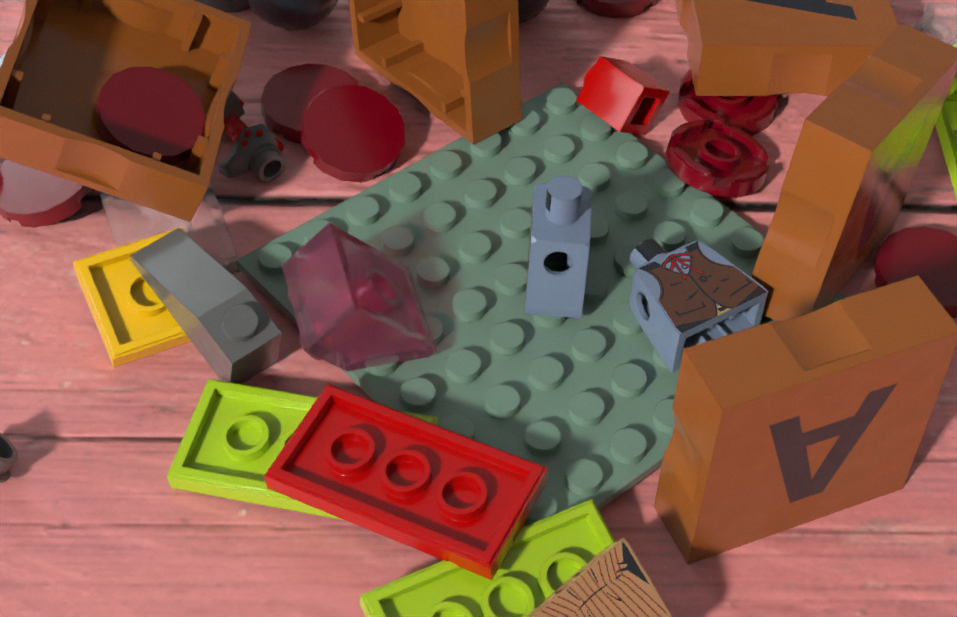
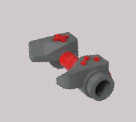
M231 91L225 103V127L223 131L231 138L234 145L228 156L217 166L219 172L228 178H235L250 171L253 176L258 177L261 181H273L282 174L286 166L285 159L281 153L284 145L274 137L264 124L260 123L251 127L245 125L240 119L245 114L243 109L244 102Z

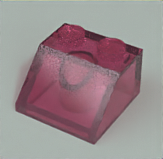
M328 223L282 264L288 287L287 296L293 306L300 332L299 341L304 351L318 361L324 360L345 371H353L395 362L427 358L437 351L410 268Z

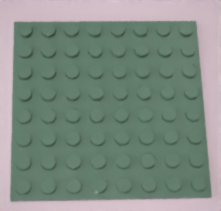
M563 82L523 103L521 121L474 145L464 137H461L236 260L237 268L375 402L402 412L437 417L440 427L548 467L549 480L522 528L590 499H593L598 510H601L662 466L663 455L671 441L674 430L672 407L679 370L672 373L666 367L630 310L629 299L633 275L636 269L630 263L629 258L634 248L646 239H655L669 253L693 241H700L707 244L751 277L765 239V235L711 194L699 191L681 181L669 169L666 160L633 135L617 131L577 102L576 99L579 94ZM561 175L577 179L582 186L592 191L590 250L582 318L524 314L534 186L539 183L548 184L552 178ZM564 252L550 253L547 257L546 267L555 272L565 271L567 254ZM839 292L830 304L846 297ZM762 314L760 325L767 322H775L773 319Z

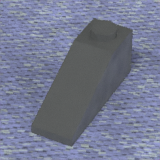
M180 228L130 255V261L221 381L242 384L278 361L282 332L248 288Z

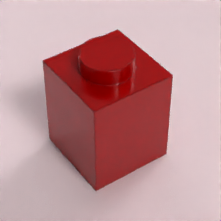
M600 56L596 64L586 73L583 81L584 86L576 101L619 132L646 135L670 91L628 61Z

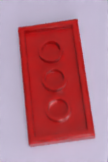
M330 384L325 386L264 475L266 486L270 490L438 559L450 561L460 568L493 580L549 480L548 467Z

